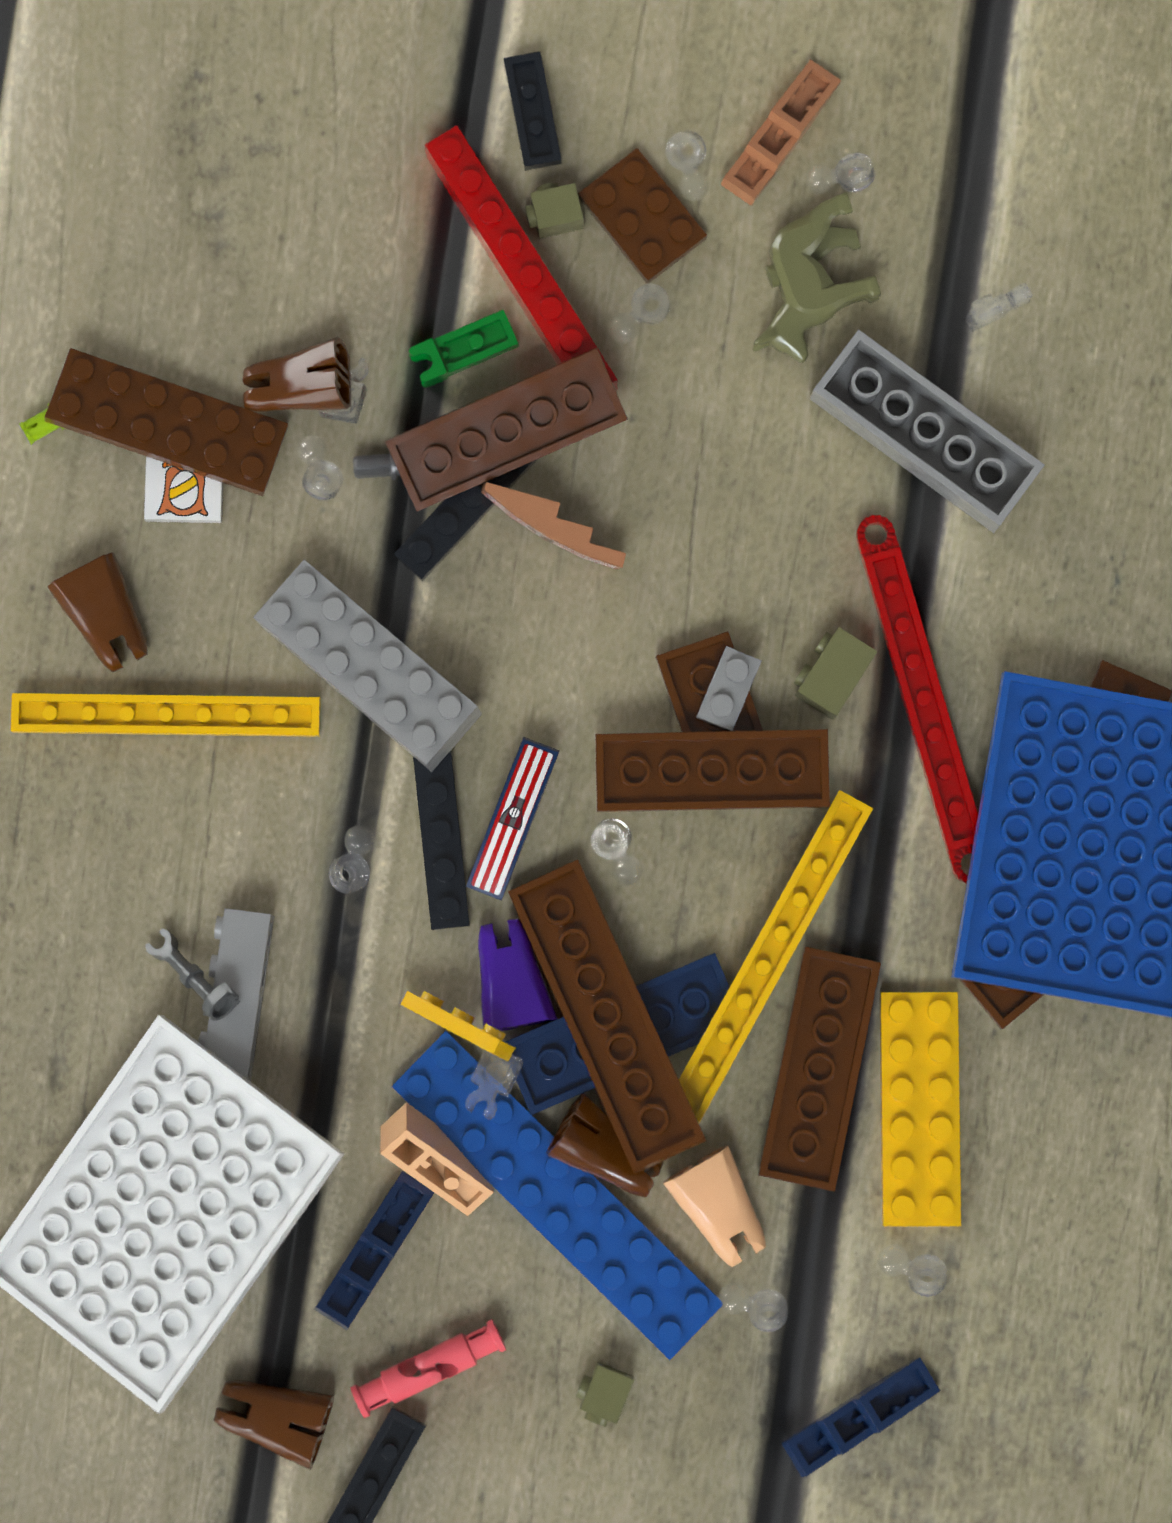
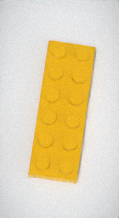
M958 992L879 993L882 1226H961Z

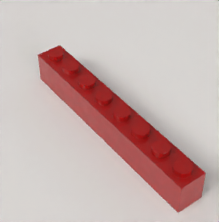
M456 125L426 143L425 151L428 161L556 364L558 365L596 348V344L458 126ZM599 351L615 390H617L618 379Z

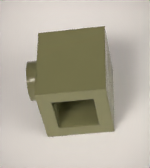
M547 183L537 187L536 192H531V205L525 206L529 228L537 227L539 239L583 229V215L575 183L559 186L558 183Z
M597 1361L592 1376L584 1375L576 1394L577 1398L582 1399L580 1409L586 1411L584 1418L604 1427L607 1426L608 1421L617 1424L634 1382V1376Z

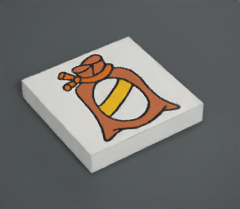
M146 456L144 520L146 522L222 523V482Z

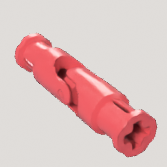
M491 1319L487 1321L486 1326L467 1335L460 1333L425 1352L381 1371L380 1377L361 1386L353 1385L350 1389L362 1416L366 1418L370 1416L371 1411L390 1402L397 1404L442 1380L451 1378L476 1366L477 1360L496 1351L503 1352L506 1350V1346L496 1324ZM418 1370H420L422 1375L419 1377H413L414 1374Z

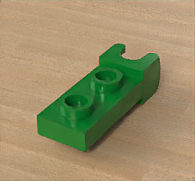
M503 309L440 337L431 338L409 348L408 354L413 362L429 360L432 363L431 368L420 375L422 386L427 388L448 379V376L450 377L519 347V343Z

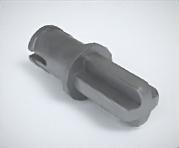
M390 451L389 454L354 457V475L358 479L391 476L392 480H396V476H400Z

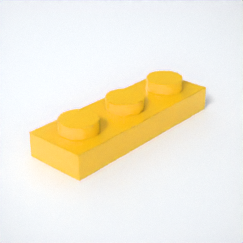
M409 991L406 992L400 1005L484 1050L509 1061L515 1047L503 1042L506 1036L505 1033L488 1024H485L482 1030L473 1026L472 1023L475 1017L454 1007L452 1013L441 1009L444 1001L426 991H423L421 997Z

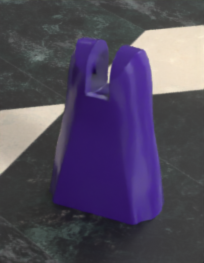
M519 918L507 920L509 941L512 942L510 947L497 949L498 940L492 923L480 926L478 935L483 1027L485 1024H488L501 1032L516 1029L519 1025L526 1027L557 1019L532 944Z

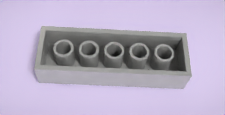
M859 329L813 389L810 400L992 533H995L1045 466V464Z
M306 560L299 564L253 617L263 629L431 772L482 715L476 704Z

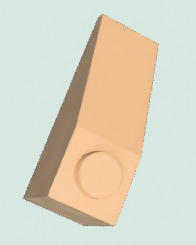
M407 1102L381 1125L380 1154L465 1215L469 1216L494 1193L492 1185L480 1174L432 1120Z

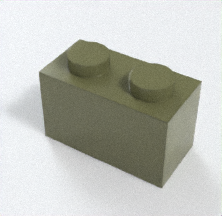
M840 627L837 628L834 635L826 631L814 650L820 654L815 665L812 668L805 664L794 682L800 687L795 695L796 697L833 720L878 652Z

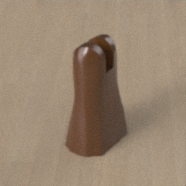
M339 337L309 346L286 356L254 363L243 370V384L254 388L247 390L243 394L244 407L251 411L348 409L352 405L350 356L344 341Z
M113 552L92 560L54 580L47 586L63 611L91 646L98 659L111 672L124 668L119 653L111 642L121 635L124 636L127 647L132 651L137 661L148 654L146 637L136 616L124 577Z
M582 1093L568 1109L546 1151L548 1156L599 1177L628 1193L640 1197L648 1196L654 1186L651 1177L658 1176L663 1166L662 1161L635 1174L607 1112L585 1093Z
M245 1380L225 1381L221 1393L234 1400L249 1403L247 1413L245 1415L234 1410L217 1407L213 1421L226 1431L252 1441L289 1461L311 1470L325 1433L334 1403V1396Z

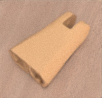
M725 1145L697 1161L698 1165L693 1166L691 1164L673 1174L663 1184L682 1210L698 1227L717 1255L729 1266L734 1267L741 1263L742 1260L737 1252L734 1242H731L730 1238L743 1231L745 1240L751 1245L756 1254L766 1248L763 1229L748 1197L738 1166L729 1146Z

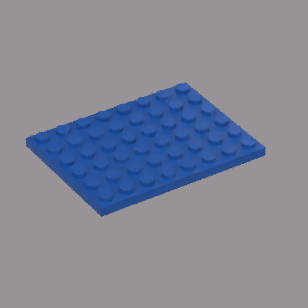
M1007 671L1001 674L952 978L1172 1018L1171 702Z

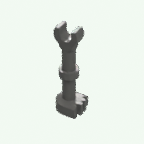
M162 928L159 932L165 938L163 947L156 949L148 943L145 946L146 951L157 960H166L180 975V982L186 988H192L204 1000L202 1010L212 1021H218L226 1017L240 1003L237 999L239 996L226 983L219 984L214 989L205 980L204 972L199 966L190 964L180 953L177 938L168 930Z

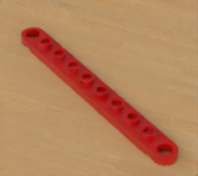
M871 515L864 518L859 524L856 531V541L950 865L955 877L967 884L968 875L961 869V860L965 855L972 854L978 819L977 809L901 548L898 544L895 528L886 517ZM870 525L881 526L886 532V540L881 544L872 545L865 538L866 528Z

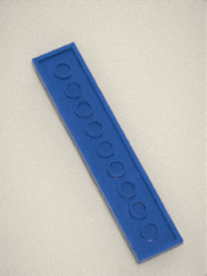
M447 1031L391 1086L412 1107L432 1120L480 1174L669 1360L724 1305L594 1175L548 1156L546 1151L554 1136Z

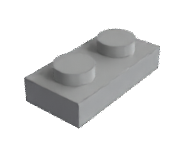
M726 646L696 718L723 730L733 731L761 660Z

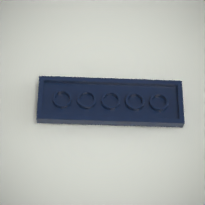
M715 953L636 986L668 1057L699 1044L730 988ZM564 1017L505 1041V1043L515 1047L508 1062L531 1115L596 1088Z

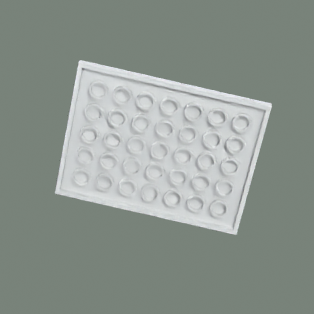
M158 1015L0 1241V1287L157 1413H162L285 1240L344 1153L165 1016Z

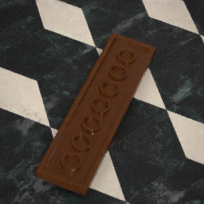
M577 859L508 891L633 1172L636 1174L707 1141L579 860Z

